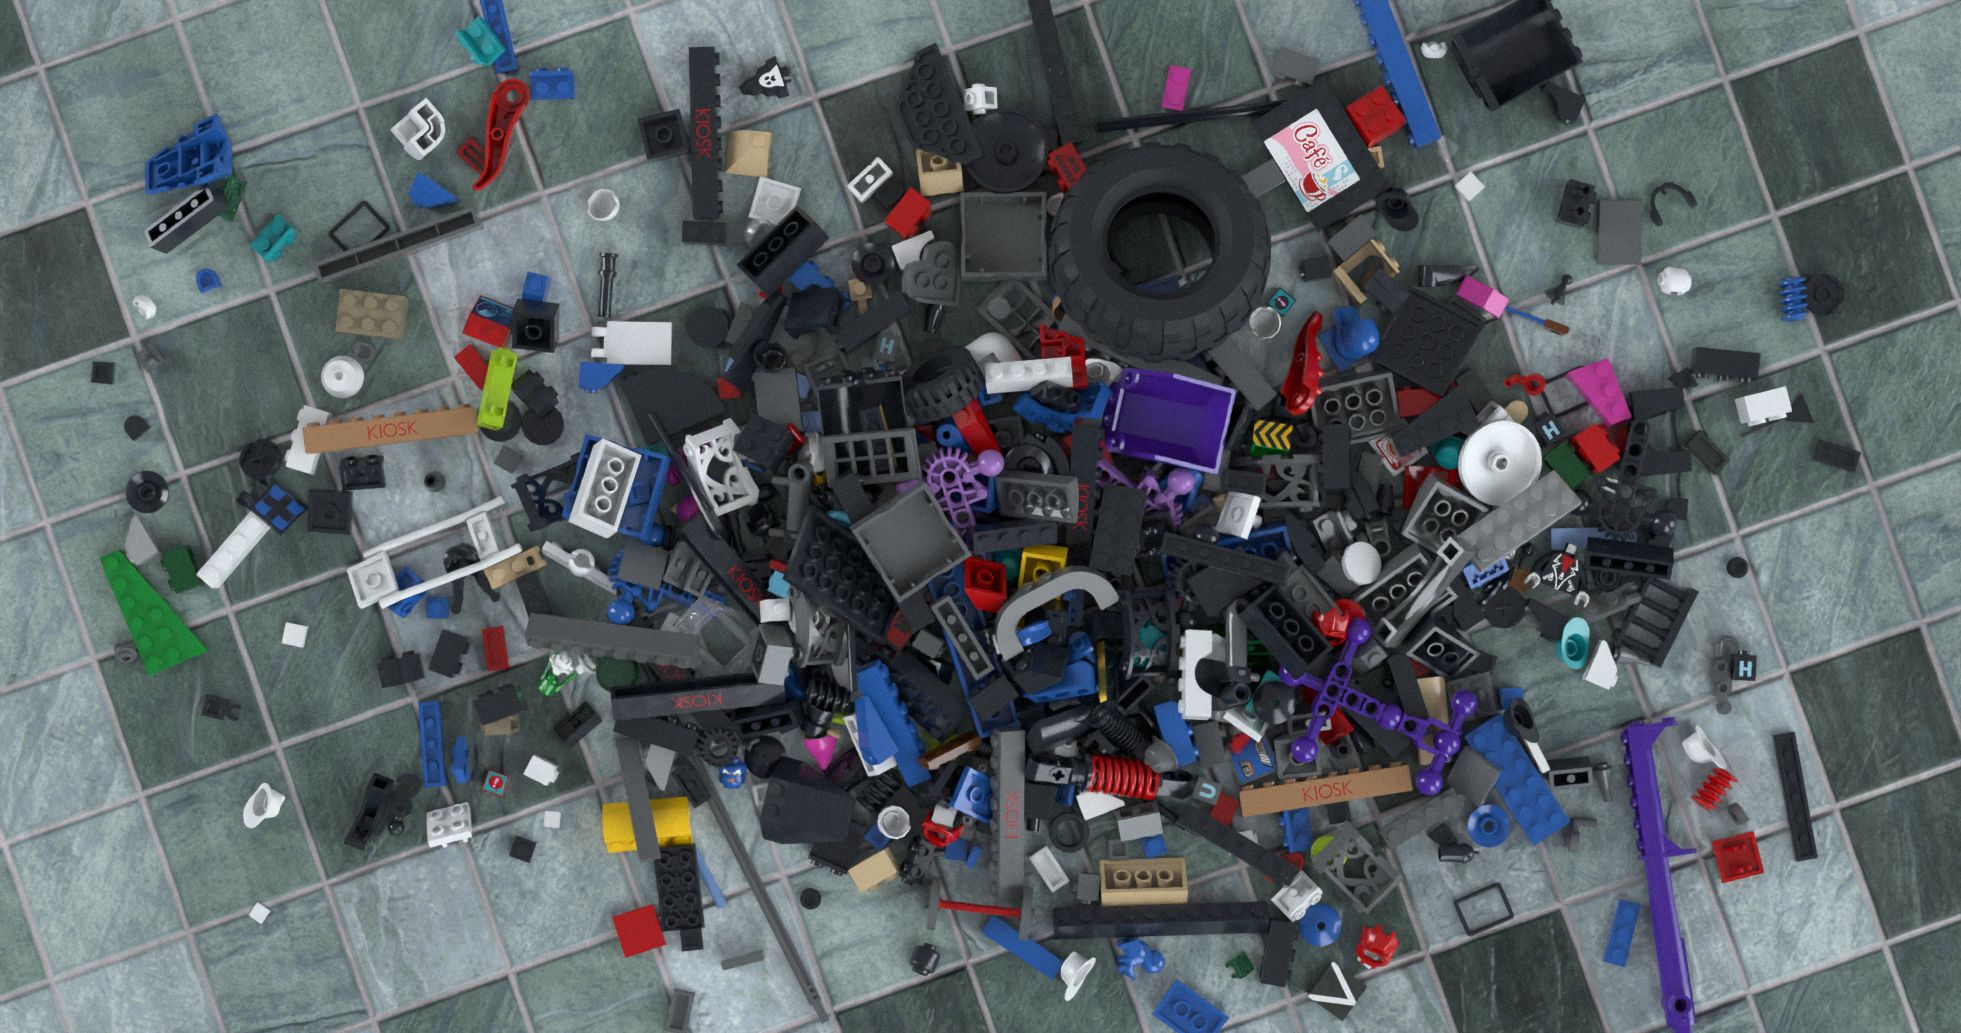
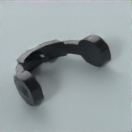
M1666 182L1659 187L1657 186L1651 193L1650 199L1651 211L1649 213L1654 224L1657 227L1663 225V221L1655 206V198L1660 191L1664 196L1667 194L1665 189L1677 190L1683 195L1692 209L1697 206L1693 194L1673 182Z

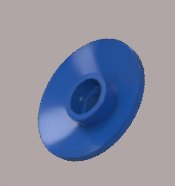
M1483 805L1471 813L1467 827L1468 833L1475 843L1491 848L1499 846L1507 839L1511 824L1508 815L1503 809L1495 805ZM1486 822H1490L1492 825L1488 830L1484 828Z
M1318 903L1309 906L1305 910L1304 916L1299 919L1301 936L1305 941L1314 946H1326L1333 943L1341 932L1342 925L1339 914L1327 904ZM1324 922L1325 927L1321 930L1318 929L1317 924Z

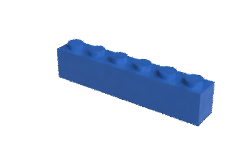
M880 659L857 667L858 687L863 696L868 695L899 751L893 757L908 786L910 787L931 779L935 770L921 767L917 762V757L927 753L925 742L919 738L916 724L913 720H910L907 714V706L904 702H901L898 696V688L889 678L887 666L882 664Z

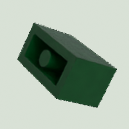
M1563 441L1546 453L1542 460L1551 471L1555 470L1572 490L1591 475L1588 471L1590 467L1583 459L1579 460L1575 455L1576 450L1569 442L1566 444Z
M183 545L161 554L163 559L160 562L163 570L168 572L170 577L168 584L172 592L175 591L176 594H183L205 585L203 580L196 575L199 572V568L190 545Z

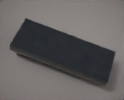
M1098 699L1037 721L1025 736V740L1034 756L1084 738L1093 730L1096 732L1097 729L1090 725L1089 718L1092 711L1101 704L1100 700ZM1107 706L1101 707V708L1095 713V715H1096L1102 708L1107 707ZM1108 708L1102 710V711L1098 714V716L1096 717V719H1095V721H1094V724H1096V722H1097L1098 718L1100 717V715H1101L1103 712L1107 711ZM1105 713V714L1101 717V719L1099 720V722H1101V721L1103 720V718L1106 716L1107 713Z

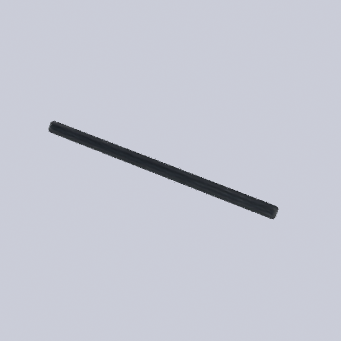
M1287 100L1099 120L1097 125L1099 132L1262 115L1270 112Z

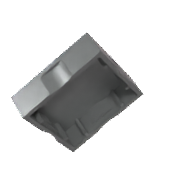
M991 192L961 193V282L1047 281L1046 192H1015L1011 194H995Z
M923 480L849 527L899 603L924 587L935 576L947 572L971 556L966 545L947 520L941 506Z

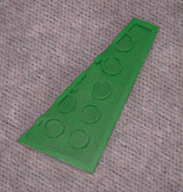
M121 550L99 558L149 676L210 651Z

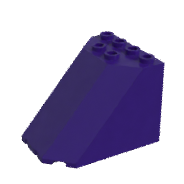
M1125 367L1121 372L1119 381H1114L1109 386V389L1114 394L1108 399L1103 412L1101 427H1105L1106 450L1186 469L1218 474L1223 447L1226 443V433L1230 424L1231 411L1235 402L1236 390L1174 373Z

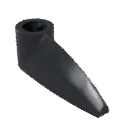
M1419 265L1418 287H1441L1463 281L1465 276L1470 277L1475 274L1479 266Z

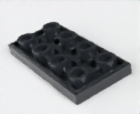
M696 843L659 846L661 858L655 859L654 865L662 932L705 928Z

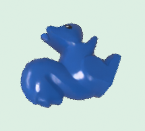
M1129 937L1117 941L1118 948L1123 949L1124 954L1117 956L1118 962H1122L1117 967L1120 974L1128 976L1134 981V966L1141 964L1143 969L1150 974L1158 973L1163 969L1165 958L1162 953H1159L1157 950L1151 951L1148 944L1140 940L1139 937Z

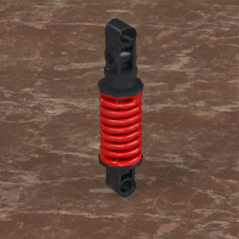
M1032 752L1029 755L1024 772L1025 776L1033 781L1067 784V786L1079 785L1081 793L1091 792L1098 794L1101 791L1105 795L1110 793L1113 796L1118 794L1121 797L1124 795L1129 798L1133 796L1137 799L1141 797L1156 802L1160 795L1179 799L1186 798L1193 780V776L1184 770L1156 773L1148 765L1144 764V761L1138 759L1090 754V752H1085L1082 759L1076 756L1066 757L1043 753L1034 756Z

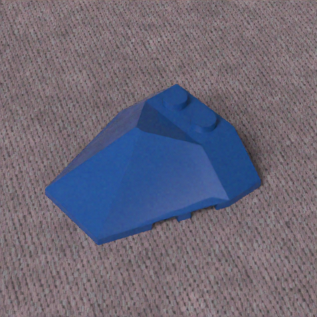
M217 114L199 121L193 126L195 130L187 136L182 134L177 138L178 143L170 149L166 146L145 162V193L147 195L215 182L232 174V143Z

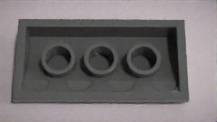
M1002 470L1000 474L995 476L1001 516L1066 523L1077 522L1079 509L1077 477Z

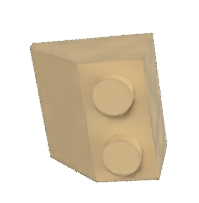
M916 150L922 196L964 191L961 164L923 150Z

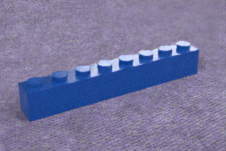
M1353 0L1355 7L1359 6L1361 11L1359 17L1363 27L1367 26L1369 31L1367 35L1369 44L1376 49L1375 59L1379 67L1382 66L1385 72L1383 74L1386 86L1390 85L1393 92L1390 94L1391 99L1395 105H1398L1400 112L1406 119L1403 126L1406 125L1408 131L1406 133L1408 143L1417 149L1438 141L1441 138L1440 132L1388 0Z

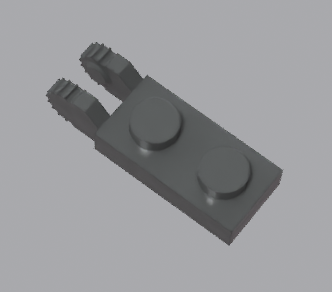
M1628 582L1613 591L1590 598L1586 607H1584V601L1580 602L1579 604L1587 624L1640 602L1642 599L1640 593L1623 597V595L1638 588L1635 582Z

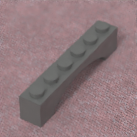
M1450 536L1437 551L1438 556L1421 583L1395 610L1386 617H1383L1371 631V634L1384 647L1397 648L1474 556L1476 551L1463 538Z

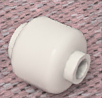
M1669 266L1658 276V285H1660L1663 293L1681 296L1691 287V276L1683 268Z

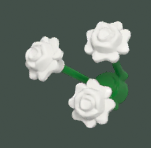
M554 651L549 658L550 661L545 672L540 677L542 681L539 683L538 689L547 696H551L555 691L559 693L562 687L578 674L581 675L584 672L596 674L598 663L594 656L590 654H578L580 665L575 668L576 671L559 684L560 680L557 675H560V673L570 674L574 667L570 657L564 653L558 655V651Z

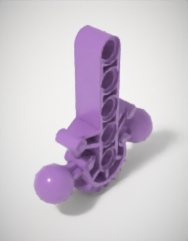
M951 446L948 447L947 453L944 452L943 448H939L940 455L938 456L933 451L931 453L933 459L929 457L925 459L929 465H922L921 469L927 472V476L917 480L896 482L895 493L898 496L923 480L942 510H950L955 529L967 547V540L963 536L966 533V527L977 525L970 503L985 499L988 492L987 487L981 485L979 481L977 482L974 475L982 473L991 477L1000 474L1004 468V458L998 451L986 450L979 455L977 461L968 463L966 460L968 453L966 451L961 456L959 455L960 448H957L955 453H951ZM951 471L955 474V478L947 480L943 474ZM963 482H971L973 486L964 487ZM942 488L944 494L937 498L936 492ZM957 491L961 493L962 498L960 500H953L950 494ZM959 512H966L969 517L966 520H960L957 514ZM985 552L980 553L982 556L981 559L985 560Z
M1105 458L1099 460V467H1102V470L1109 473L1108 476H1102L1101 480H1098V485L1104 489L1105 483L1114 485L1121 483L1126 487L1148 491L1144 513H1149L1148 511L1152 509L1157 511L1171 509L1175 532L1177 531L1176 525L1181 524L1180 518L1183 517V512L1180 511L1182 504L1174 503V498L1177 495L1187 494L1194 487L1195 479L1189 470L1185 468L1173 470L1168 476V487L1164 489L1158 487L1159 484L1155 479L1156 474L1152 470L1147 471L1135 483ZM1151 488L1156 492L1155 497L1149 493Z

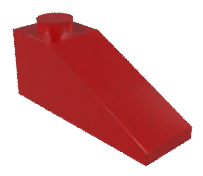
M977 399L970 401V404L961 408V411L952 414L959 431L978 457L986 450L998 451L1004 457Z

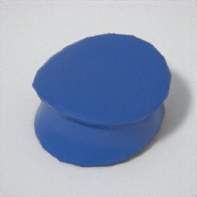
M1047 620L1034 621L1020 629L1016 634L1020 639V644L1027 646L1048 637L1052 633L1048 626L1049 622Z

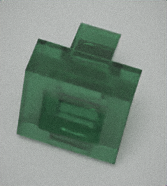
M1245 951L1237 953L1225 964L1226 968L1232 966L1235 970L1231 975L1232 978L1242 979L1254 970Z

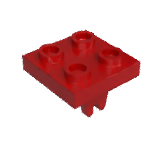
M1754 831L1711 841L1721 883L1764 873Z

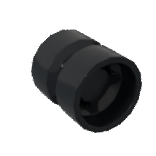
M813 699L808 704L806 709L808 714L804 715L800 729L805 734L815 738L825 737L830 727L828 722L832 721L836 709L834 712L831 711V704L826 709H823V702H820L817 707Z

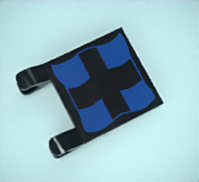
M271 476L268 479L258 480L259 483L268 488L255 501L247 491H242L236 501L241 506L251 510L282 536L308 508Z

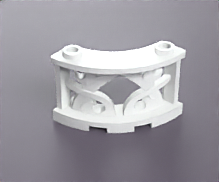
M731 418L723 420V425L697 435H686V444L683 446L684 452L687 455L690 473L717 516L748 504L752 506L757 504L758 487L754 483L747 466L743 468L741 459L732 450L741 435V431ZM710 442L711 447L709 448L707 445L702 444ZM699 445L703 447V451L701 453ZM725 449L726 455L722 456L720 452H723ZM713 455L720 461L729 462L730 467L723 475V484L712 480L706 475ZM731 475L734 476L735 482L729 481ZM725 493L728 503L718 506L713 498L714 495L718 496L719 501H723ZM733 494H742L743 497L734 500Z

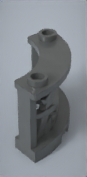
M1263 455L1258 458L1249 456L1230 459V466L1234 470L1257 472L1258 468H1262L1267 477L1271 472V467L1276 466L1278 474L1283 479L1291 481L1283 491L1274 497L1266 491L1264 496L1248 494L1261 497L1267 501L1259 503L1257 510L1299 508V512H1312V508L1320 507V502H1318L1319 455H1293L1290 457ZM1307 466L1309 472V482L1306 480H1302L1306 473ZM1291 467L1292 471L1289 474L1294 475V477L1285 475L1284 469ZM1299 484L1309 486V500L1303 501L1297 498V495L1301 492L1306 494L1303 489L1298 487ZM1288 496H1289L1290 499L1293 501V502H1281V501H1283L1284 499H1286Z
M790 585L787 595L792 602L796 617L794 660L800 668H804L806 665L831 663L835 666H842L847 655L846 622ZM819 607L830 617L831 622L824 630L822 636L813 624V618ZM816 650L814 655H810V652Z
M1346 820L1340 826L1342 830L1316 856L1312 855L1310 858L1314 861L1312 866L1320 874L1325 872L1354 901L1351 905L1359 913L1364 911L1368 915L1404 879L1380 854L1374 855L1376 851ZM1354 846H1356V851H1355V852H1353V853L1347 852V850H1350V851L1352 852V848H1353ZM1366 853L1367 855L1362 862V871L1365 877L1352 878L1344 876L1343 862L1345 856L1348 858H1358ZM1370 865H1375V869L1373 871L1370 870V872L1373 874L1372 876H1370L1368 872V867ZM1335 868L1336 877L1329 870ZM1391 879L1381 890H1379L1377 884L1383 883ZM1344 885L1353 886L1352 893ZM1367 886H1372L1376 895L1366 904L1360 899V893L1365 892L1369 897L1370 891Z

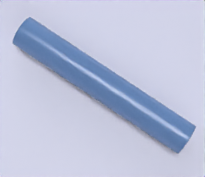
M697 848L699 874L717 908H720L727 904Z

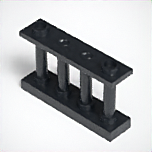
M1641 576L1640 582L1642 584L1637 593L1641 594L1642 599L1640 602L1630 605L1620 627H1616L1612 633L1611 639L1613 641L1611 645L1619 647L1620 643L1623 642L1649 655L1651 659L1650 664L1656 668H1661L1699 591L1693 588L1681 591L1657 578ZM1649 585L1678 598L1680 603L1677 609L1671 610L1644 596ZM1642 604L1668 617L1670 623L1667 629H1661L1636 616L1635 613L1639 605ZM1630 623L1658 636V639L1661 640L1658 647L1652 648L1626 635L1625 633Z

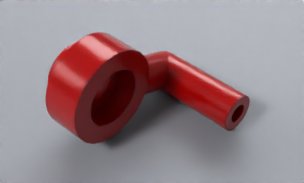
M1513 373L1504 381V385L1507 387L1512 386L1515 382L1522 384L1525 392L1532 396L1539 395L1546 387L1544 377L1538 373H1532L1527 377ZM1533 380H1537L1539 386H1535Z
M792 423L787 424L785 428L796 439L789 449L787 456L793 454L797 446L803 445L806 442L804 436Z

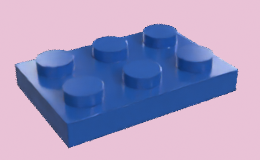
M965 766L949 806L990 825V820L992 819V810L990 808V799L992 798L991 777Z
M1178 979L1175 980L1152 1012V1015L1177 1033H1218L1229 1018V1016Z

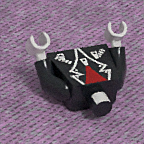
M1566 543L1562 554L1552 551L1541 556L1534 562L1530 575L1524 580L1525 584L1532 580L1534 582L1532 588L1542 583L1576 596L1574 600L1575 605L1578 604L1579 599L1584 601V607L1589 602L1586 569H1584L1583 562L1574 559L1578 547L1573 544Z

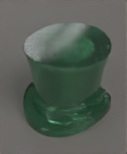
M604 656L596 668L597 681L608 692H611L610 687L634 685L639 678V665L635 660H618L613 657Z

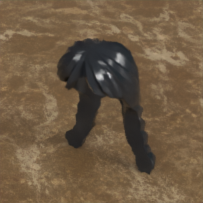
M461 543L450 547L445 552L443 564L446 572L450 573L481 560L472 545ZM483 570L470 574L475 577L478 585L490 596L494 603L500 601V594L492 590ZM466 576L452 581L455 601L451 607V612L454 615L461 612L464 599L463 580Z

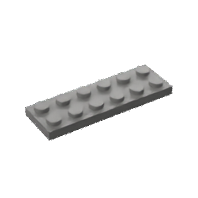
M1553 470L1456 537L1463 538L1476 551L1470 562L1482 573L1580 506L1582 501L1556 471Z

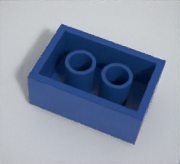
M1167 700L1153 704L1152 708L1161 739L1171 747L1176 756L1178 767L1196 762L1195 756H1199L1196 743H1191L1190 735H1193L1191 725L1185 722V719H1182V713L1178 712V703Z

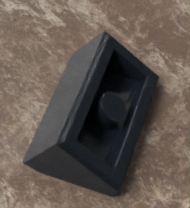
M585 701L553 729L562 742L569 748H572L599 725L602 719Z

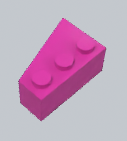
M1608 358L1566 374L1565 378L1568 382H1571L1579 395L1586 400L1608 429L1628 422L1632 416Z

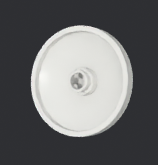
M1508 420L1490 421L1476 428L1465 440L1458 461L1460 479L1466 490L1474 498L1489 505L1502 506L1537 482L1541 472L1542 455L1536 438L1524 426Z

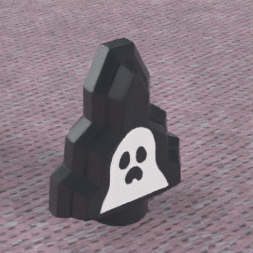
M774 56L765 60V65L757 69L756 75L747 78L739 87L743 95L755 96L762 93L766 97L777 96L780 99L790 96L787 83L792 81L787 67H780L777 57Z

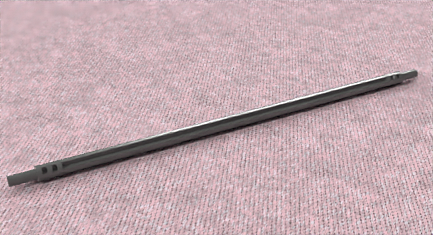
M646 662L640 663L648 678L647 683L661 682L658 675H655L652 668ZM678 714L669 715L678 718L679 722H681ZM684 755L687 762H691L713 794V797L708 799L707 802L810 1006H813L822 1024L829 1021L820 1002L821 998L699 756L690 757Z

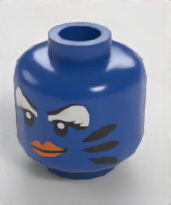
M736 756L730 764L719 767L718 779L724 788L738 789L746 782L747 766L745 762L739 760V757Z

